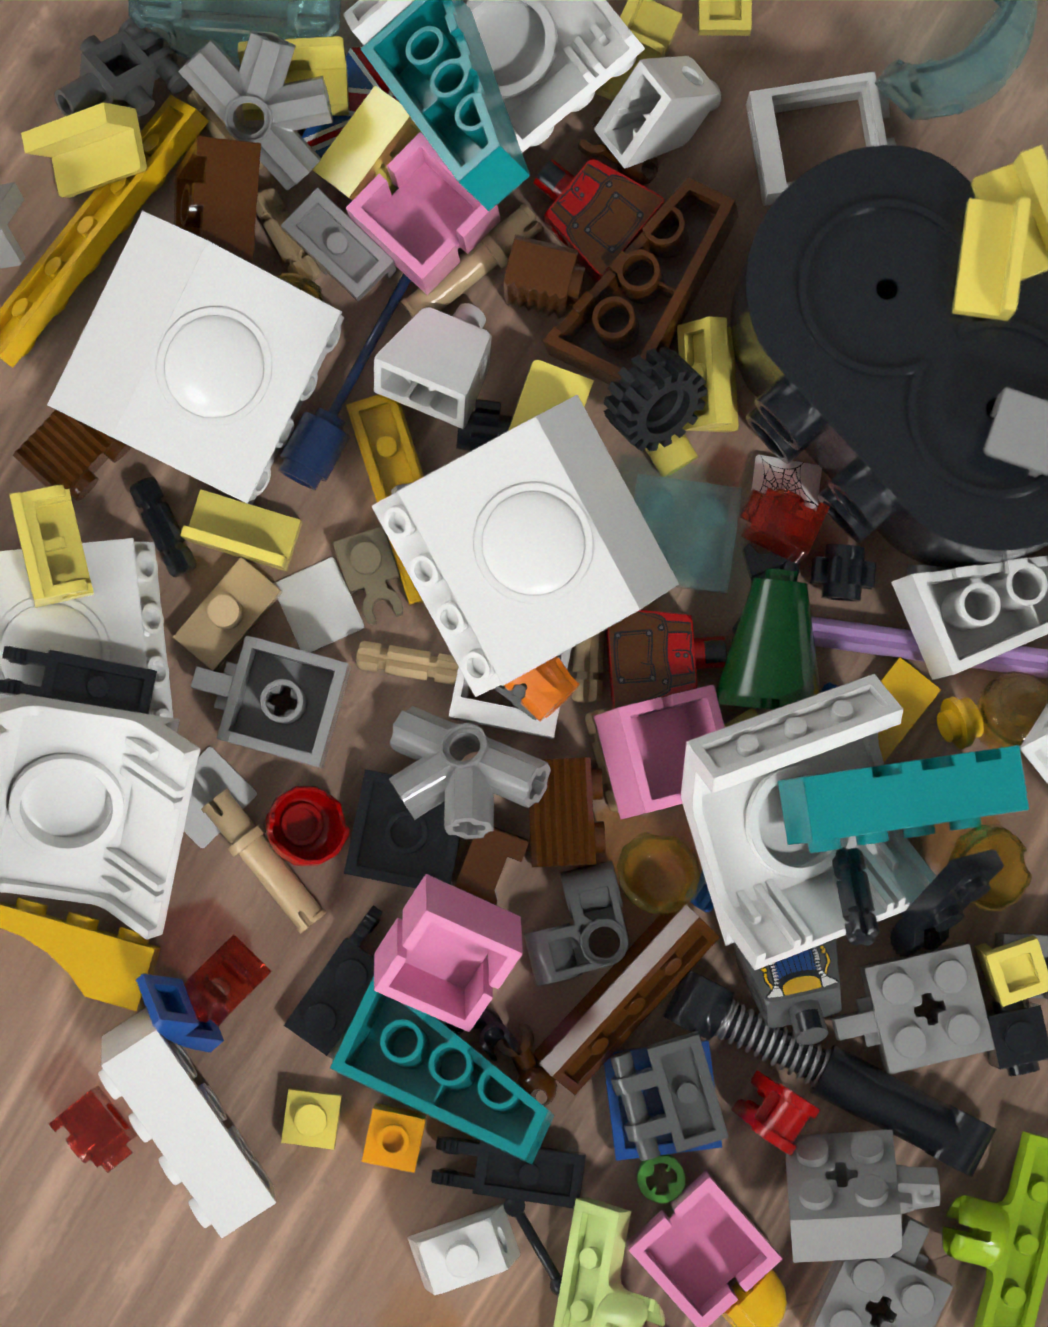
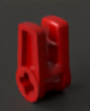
M756 1070L751 1078V1084L758 1090V1095L765 1098L762 1105L759 1106L751 1100L739 1099L731 1110L751 1125V1130L792 1156L797 1148L793 1142L810 1117L816 1119L821 1110L785 1085L777 1083L759 1070Z

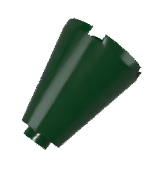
M766 569L765 579L754 578L716 689L718 704L775 710L821 693L808 584L797 582L798 572Z

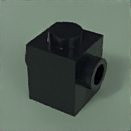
M996 1000L992 1001L993 1010L986 1011L995 1050L987 1051L989 1064L999 1070L1007 1068L1008 1076H1018L1039 1071L1038 1061L1048 1059V1035L1041 1005L1032 1002L1025 1003V1000H1021L1003 1007Z

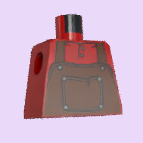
M593 158L587 161L576 176H573L554 159H551L533 182L535 186L554 200V203L544 215L545 226L563 247L578 250L577 263L580 266L586 267L585 272L595 283L610 269L609 265L620 252H625L643 232L642 228L665 203V199L659 194Z
M639 610L606 628L612 710L697 689L696 670L724 668L727 660L725 637L694 638L692 615Z

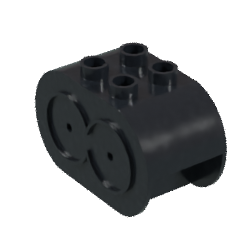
M900 145L868 146L836 155L805 172L779 195L759 225L736 284L730 315L735 359L745 383L757 397L754 400L756 408L746 416V419L762 442L786 464H789L805 450L817 465L822 468L831 480L828 482V486L817 495L818 500L836 524L858 543H861L876 529L892 547L913 560L929 566L950 569L1026 558L1048 545V475L1042 473L1037 477L1028 475L1027 468L985 454L984 448L995 418L991 414L997 396L1005 388L1048 401V271L1020 281L1017 309L1008 321L952 314L966 205L969 198L976 199L971 182L956 167L932 153Z

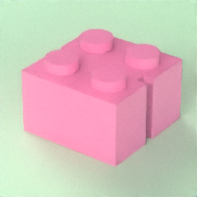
M419 132L387 165L392 184L398 190L391 195L387 180L378 174L346 207L349 218L394 260L395 266L428 296L460 263L458 249L462 248L469 254L501 219L498 204L488 211L455 179L425 136Z
M714 684L663 698L660 697L618 707L594 716L620 820L683 804L681 789L686 742L725 728Z
M425 874L403 908V920L400 918L396 919L374 953V991L470 1032L492 1000L493 987L500 988L523 954L521 917Z
M705 1170L675 1200L670 1202L675 1212L668 1217L661 1210L626 1242L629 1252L696 1327H709L738 1300L734 1290L728 1284L732 1278L736 1277L739 1285L747 1292L782 1260L775 1247Z

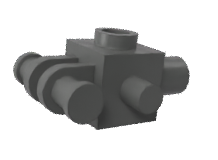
M133 16L120 26L117 34L102 42L95 35L86 38L80 46L82 54L79 78L57 89L54 95L59 109L65 116L103 102L135 108L137 114L143 116L154 107L155 102L152 96L156 79L161 77L172 94L181 92L189 83L178 72L180 67L176 63L177 55L169 47L162 48L164 44L163 39L156 32L148 33L143 27V22L137 16Z

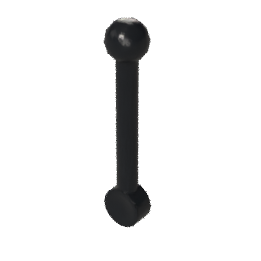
M506 1199L504 1203L505 1212L509 1216L516 1218L551 1279L550 1289L552 1293L559 1296L562 1275L558 1272L524 1212L525 1201Z

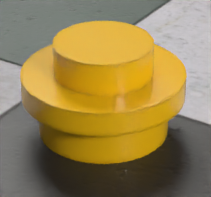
M952 696L942 701L940 712L937 714V725L942 737L947 742H953L960 749L972 746L974 740L981 737L984 730L982 717L976 704L968 697L958 699Z

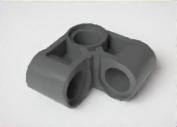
M612 860L560 873L571 919H574V924L566 923L524 934L536 986L583 975L582 973L612 966L625 956L629 945V938L622 907H624ZM607 926L618 933L620 947L615 954L600 956L592 950L589 938L595 929Z

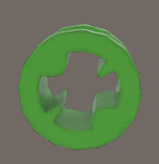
M669 1154L659 1155L640 1163L637 1170V1183L641 1193L648 1200L655 1203H668L675 1200L682 1193L685 1186V1173L680 1162L674 1156ZM659 1163L666 1164L665 1169L667 1172L672 1168L676 1172V1179L668 1182V1191L656 1192L657 1187L655 1184L650 1188L646 1184V1177L654 1174V1165Z

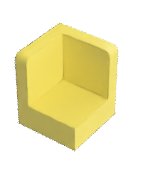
M1034 935L994 949L986 943L975 946L990 995L1003 1007L1048 992V969L1038 938Z

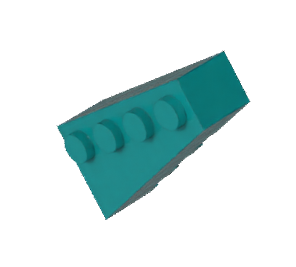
M415 0L361 48V51L455 179L488 211L494 208L530 176L471 9L462 0Z
M1019 745L778 780L787 845L808 843L809 853L842 849L840 838L856 836L857 846L889 841L888 831L902 829L904 838L936 834L934 824L949 822L950 831L982 826L981 817L1029 810Z
M374 976L330 1069L530 1164H533L555 1116L437 1018L374 991Z

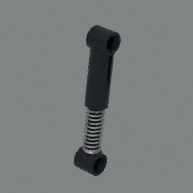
M692 970L681 979L663 1017L690 1032L698 1031L700 1037L709 1041L713 1036H718L720 1040L729 1038V1044H732L733 1041L737 1042V1049L742 1045L745 1046L746 1053L750 1050L754 1051V1058L760 1054L763 1056V1062L768 1058L772 1060L771 1066H774L775 1063L780 1065V1071L785 1067L788 1069V1075L795 1072L797 1073L796 1079H800L802 1076L805 1078V1084L811 1081L810 1093L883 1130H892L893 1135L922 1149L928 1155L968 1176H973L996 1128L882 1071V1069L836 1045H833L830 1050L827 1048L822 1051L821 1044L815 1046L813 1044H799L796 1041L794 1031L788 1033L787 1026L781 1029L779 1027H768L765 1021L762 1020L761 1013L754 1015L753 1008L745 1011V1005H739L738 1001L733 999L734 992Z

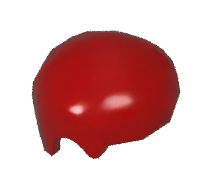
M295 786L275 798L265 819L266 834L272 849L277 855L294 866H318L334 858L341 851L350 830L346 824L341 803L335 797L316 786Z

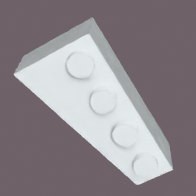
M1048 556L1021 558L936 572L916 573L891 582L932 680L957 674L1048 634Z
M144 1008L102 1036L101 1066L103 1069L98 1072V1075L109 1094L115 1100L122 1096L132 1109L133 1113L128 1115L139 1137L145 1143L153 1139L163 1156L158 1158L169 1180L175 1186L183 1182L193 1198L188 1203L200 1224L204 1228L212 1224L220 1237L224 1238L276 1203L274 1186L237 1128L231 1126L227 1129L223 1124L227 1117L211 1087L205 1083L197 1086L193 1079L197 1077V1072L190 1061L191 1056L185 1047L173 1042L169 1043L155 1029L147 1008Z

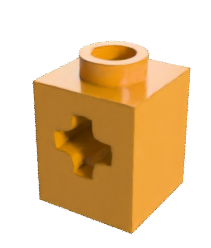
M375 1103L372 1109L362 1162L415 1173L427 1115L418 1111Z

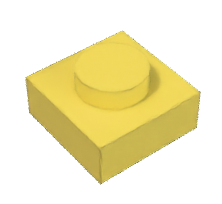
M698 0V35L750 36L752 31V0Z
M289 1088L281 1143L334 1150L342 1094Z

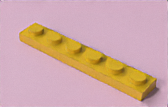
M172 95L166 99L140 132L147 164L146 170L96 188L0 308V359L13 368L21 357L27 355L32 350L36 338L52 318L62 312L71 294L83 279L98 267L102 255L118 235L129 228L137 211L149 196L163 185L168 172L180 157L190 149L199 133L209 122L196 108Z

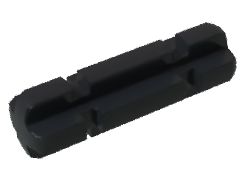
M147 477L134 483L130 487V493L137 507L143 509L141 516L158 551L165 554V557L162 559L169 574L175 578L191 572L197 566L196 560L190 548L183 545V542L186 540L180 536L181 529L166 501L163 502L161 499L164 497V494L157 480L153 477Z
M843 847L836 851L832 864L835 877L839 879L836 884L844 920L848 922L844 924L847 939L854 946L860 944L868 946L875 942V937L879 934V928L875 914L870 913L875 911L868 875L863 871L866 869L864 855L858 848L848 849Z

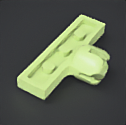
M589 1197L576 1198L553 1327H642L646 1320L660 1326L665 1325L664 1312L656 1300L628 1291L621 1284L620 1274L631 1211Z

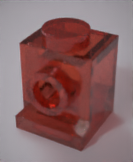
M767 488L764 493L753 489L740 514V518L747 521L740 537L798 564L809 554L830 506L820 502L814 509H811L804 505L805 500L801 496L783 488H777L776 491Z
M233 934L190 976L184 985L197 1019L201 1022H208L211 1019L219 1027L263 983L272 971ZM215 984L219 985L224 990V993Z
M99 1086L88 1091L49 1123L54 1132L63 1127L67 1129L70 1135L66 1138V1142L83 1163L91 1160L97 1168L101 1165L107 1173L133 1153L126 1144L133 1140L137 1133Z

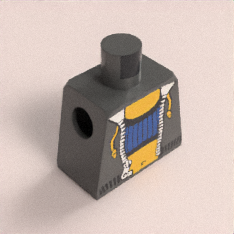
M836 939L757 970L753 969L734 942L738 968L766 1025L770 1028H778L792 1024L796 1041L802 1045L815 1044L825 1039L828 1035V1030L824 1017L835 1015L842 1011Z

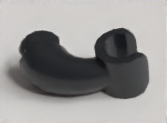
M487 1006L471 1030L482 1029L479 1043L493 1061H497L493 1049L499 1040L506 1039L514 1052L518 1050L519 1046L518 1041L503 1024L498 1013ZM445 1022L447 1027L456 1035L465 1031Z

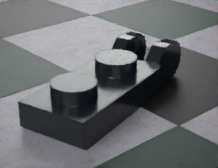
M4 646L2 658L10 663L24 666L27 664L45 667L41 687L6 678L5 680H0V693L10 696L27 694L149 714L157 673L155 670L50 649L48 653Z
M991 849L952 859L902 914L903 917L895 924V927L892 928L893 931L890 932L891 937L889 938L896 954H899L900 957H906L917 953L916 950H919L921 947H924L925 950H931L942 946L941 943H945L949 938V928L955 926L964 918L963 910L970 902L981 898L991 889L989 882L1004 867L996 850Z
M374 905L365 915L350 939L346 937L284 1024L286 1028L326 1056L329 1055L352 1022L374 976V956L359 947L366 936L372 933L380 922V916L383 912Z
M437 1136L436 1149L442 1150L443 1153L453 1155L466 1154L478 1157L475 1175L457 1172V1170L449 1168L432 1170V1183L473 1190L472 1194L567 1208H574L576 1198H580L586 1153L540 1147L533 1164H530L481 1140L477 1142L469 1139Z

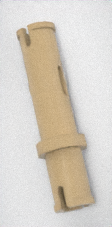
M522 203L516 211L494 227L469 254L464 251L459 255L460 263L428 296L418 288L400 302L409 311L408 313L412 318L423 308L431 307L441 311L497 265L502 269L508 264V257L511 253L515 234L533 238L544 230L542 224L535 220L537 217L525 203Z
M228 788L225 789L211 802L201 808L202 812L206 813L231 846L228 848V851L232 856L239 855L301 934L327 912L324 908H321L285 861L274 852L269 841L263 835L266 833L263 825L260 823L256 826L230 794L231 791Z

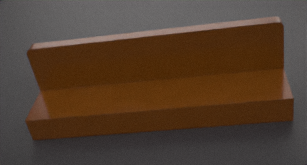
M678 899L673 900L626 951L625 956L610 968L535 1050L534 1055L540 1061L539 1064L555 1080L576 1095L720 937L687 905H684Z

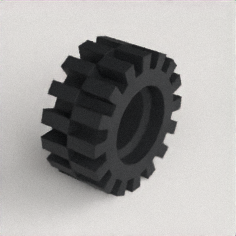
M661 347L659 352L654 348L647 350L646 359H643L640 355L634 357L631 360L633 367L629 371L623 367L618 372L622 377L620 382L612 381L608 388L613 395L606 396L604 399V405L608 408L604 410L605 417L633 446L641 451H644L645 448L649 451H655L659 443L665 448L672 444L671 436L674 434L679 438L686 433L683 429L684 425L687 422L693 425L698 419L694 411L703 410L705 401L701 397L707 395V388L703 385L706 382L703 377L674 350L671 351L669 348Z

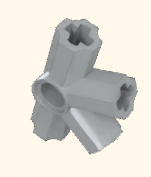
M252 30L240 68L211 39L178 72L225 122L226 129L233 138L238 141L261 143L260 162L288 191L308 175L321 161V157L296 130L333 123L331 104L324 77L318 76L285 83L296 45L283 38ZM243 103L256 104L263 111L265 120L257 127L244 126L236 116V108Z
M411 706L406 711L402 710L393 724V734L390 740L392 749L417 761L389 778L391 784L414 820L445 801L444 827L449 835L460 836L464 839L484 838L486 833L493 831L494 794L529 808L535 802L539 803L547 789V781L551 772L547 762L486 737L484 731L475 724H455L414 706ZM478 752L470 760L461 761L466 755Z

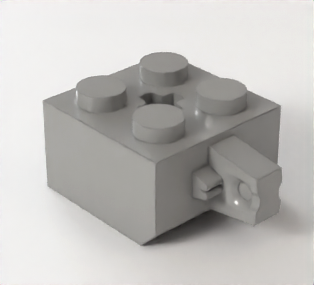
M245 636L238 664L227 662L224 674L196 666L191 688L217 695L214 708L223 710L224 714L216 739L323 769L352 667L346 662L263 639ZM290 688L291 697L298 701L295 710L287 709L284 717H279V708L271 704V700L274 695L282 696L285 689Z
M956 942L931 950L918 951L906 957L897 956L859 966L866 996L855 999L858 1011L831 1018L837 1040L840 1041L864 1035L867 1047L878 1045L883 1069L889 1074L995 1050L970 944L964 942ZM923 994L927 998L937 1001V1008L931 1010V1019L926 1020L924 1016L914 1013V1007L922 1004L921 995Z
M892 1130L798 1135L793 1142L797 1148L792 1156L785 1153L793 1263L889 1258L902 1249L901 1214L916 1209L940 1206V1185L937 1168L897 1165Z
M906 1216L902 1223V1249L889 1258L833 1261L803 1327H935L953 1286L947 1279L925 1269L929 1258L919 1252L930 1228L926 1224ZM882 1296H884L883 1301L888 1306V1310L885 1314L877 1313L872 1318L871 1313L866 1308L869 1301L878 1303Z

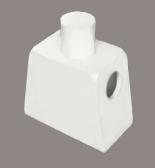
M689 56L642 59L638 62L594 131L625 169L685 145L708 113L718 108L721 102V91L718 85L713 80H710L696 61Z
M469 303L459 305L453 316L431 307L421 309L374 357V392L464 429L490 365L492 336L487 330L482 329L486 323L484 313L478 307Z
M503 1203L407 1237L424 1288L433 1295H439L504 1272L521 1255Z

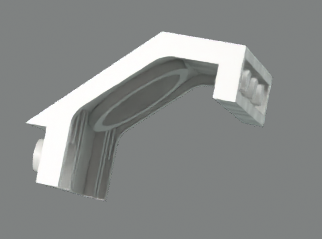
M358 0L343 13V16L352 32L365 45L415 0ZM462 0L471 9L522 153L530 146H537L544 142L551 135L554 126L570 112L579 111L588 105L598 88L611 77H618L627 72L634 65L637 56L645 50L606 0Z
M142 211L47 405L224 493L253 505L256 497L265 490L271 477L270 468L280 448L287 444L294 431V419L303 401L307 400L315 390L318 379L317 372L326 354L331 352L339 341L341 334L340 326L345 317L341 315L342 311L210 241Z
M578 395L535 416L372 505L376 516L475 697L500 685L504 686L641 610L679 585Z
M134 538L82 543L94 595L35 608L22 549L0 551V680H5L6 678L23 681L24 684L41 687L45 667L28 664L24 666L10 663L2 658L4 646L48 653L50 649L157 671L149 714L174 718L154 542H134ZM0 693V699L11 697L10 695Z
M875 674L686 742L681 789L683 807L725 946L735 942L754 970L846 935L844 924L848 922L844 920L836 884L839 879L835 877L832 864L837 850L809 853L808 843L787 845L778 780L884 765L878 744V732L901 724L903 708ZM902 829L888 831L889 841L857 846L856 836L840 838L842 848H858L864 855L866 869L863 871L868 875L875 911L870 913L875 914L877 922L906 911L936 877L909 840L903 837Z
M27 694L0 699V893H13L96 905L110 912L146 940L162 935L200 753L199 747L177 733L180 719Z

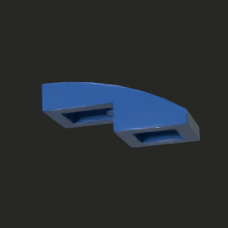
M142 974L136 979L152 1024L163 1037L180 1046L204 1052H212L224 1041L207 996L188 994L183 980L179 978Z

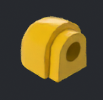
M773 1269L747 1292L739 1285L738 1281L731 1287L738 1300L722 1316L732 1327L779 1326L784 1318L787 1299L785 1288Z

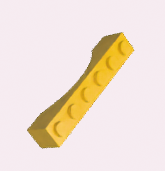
M17 897L15 905L0 901V928L22 936L48 953L71 976L85 997L133 1011H139L144 1008L145 1002L136 979L142 974L153 975L161 947L148 944L149 939L146 940L128 927L120 926L118 934L99 930L97 928L100 920L87 915L69 911L67 919L64 920L47 915L49 905L22 897Z

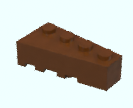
M198 136L175 171L174 225L210 241L253 264L261 143Z
M688 177L642 228L643 232L626 251H621L609 265L610 269L589 292L586 291L572 306L573 310L557 328L554 326L545 336L542 342L548 354L610 385L612 381L620 382L622 377L618 372L623 367L629 371L633 367L631 360L637 355L646 359L647 350L654 348L659 352L661 347L669 348L677 334V325H681L738 219L736 200Z

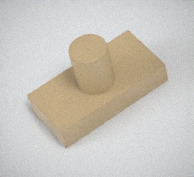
M240 557L173 638L208 668L216 672L283 592L245 559Z

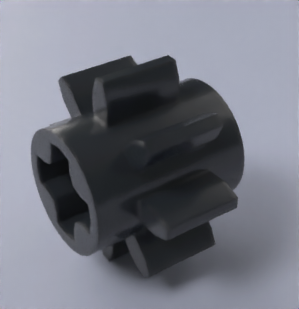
M476 399L475 411H472L467 425L464 429L458 427L456 449L469 450L471 452L508 432L513 416L500 414L501 402Z
M826 544L825 557L814 556L812 558L810 583L822 585L821 598L835 601L859 602L861 601L862 589L871 590L874 588L877 562L864 561L866 548L846 544Z

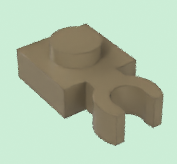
M380 526L333 542L350 594L365 589L367 596L364 599L362 609L367 622L371 626L377 624L373 608L380 600L391 602L396 616H402V601L394 591L388 589L386 584L388 581L400 578L384 528Z

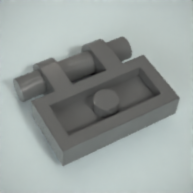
M698 1031L647 1045L646 1048L652 1066L641 1070L635 1068L631 1051H623L610 1056L615 1076L611 1078L614 1093L616 1096L622 1097L629 1121L624 1125L628 1141L635 1142L641 1161L658 1157L660 1151L656 1136L670 1132L677 1153L729 1138ZM658 1086L665 1113L649 1116L642 1090Z

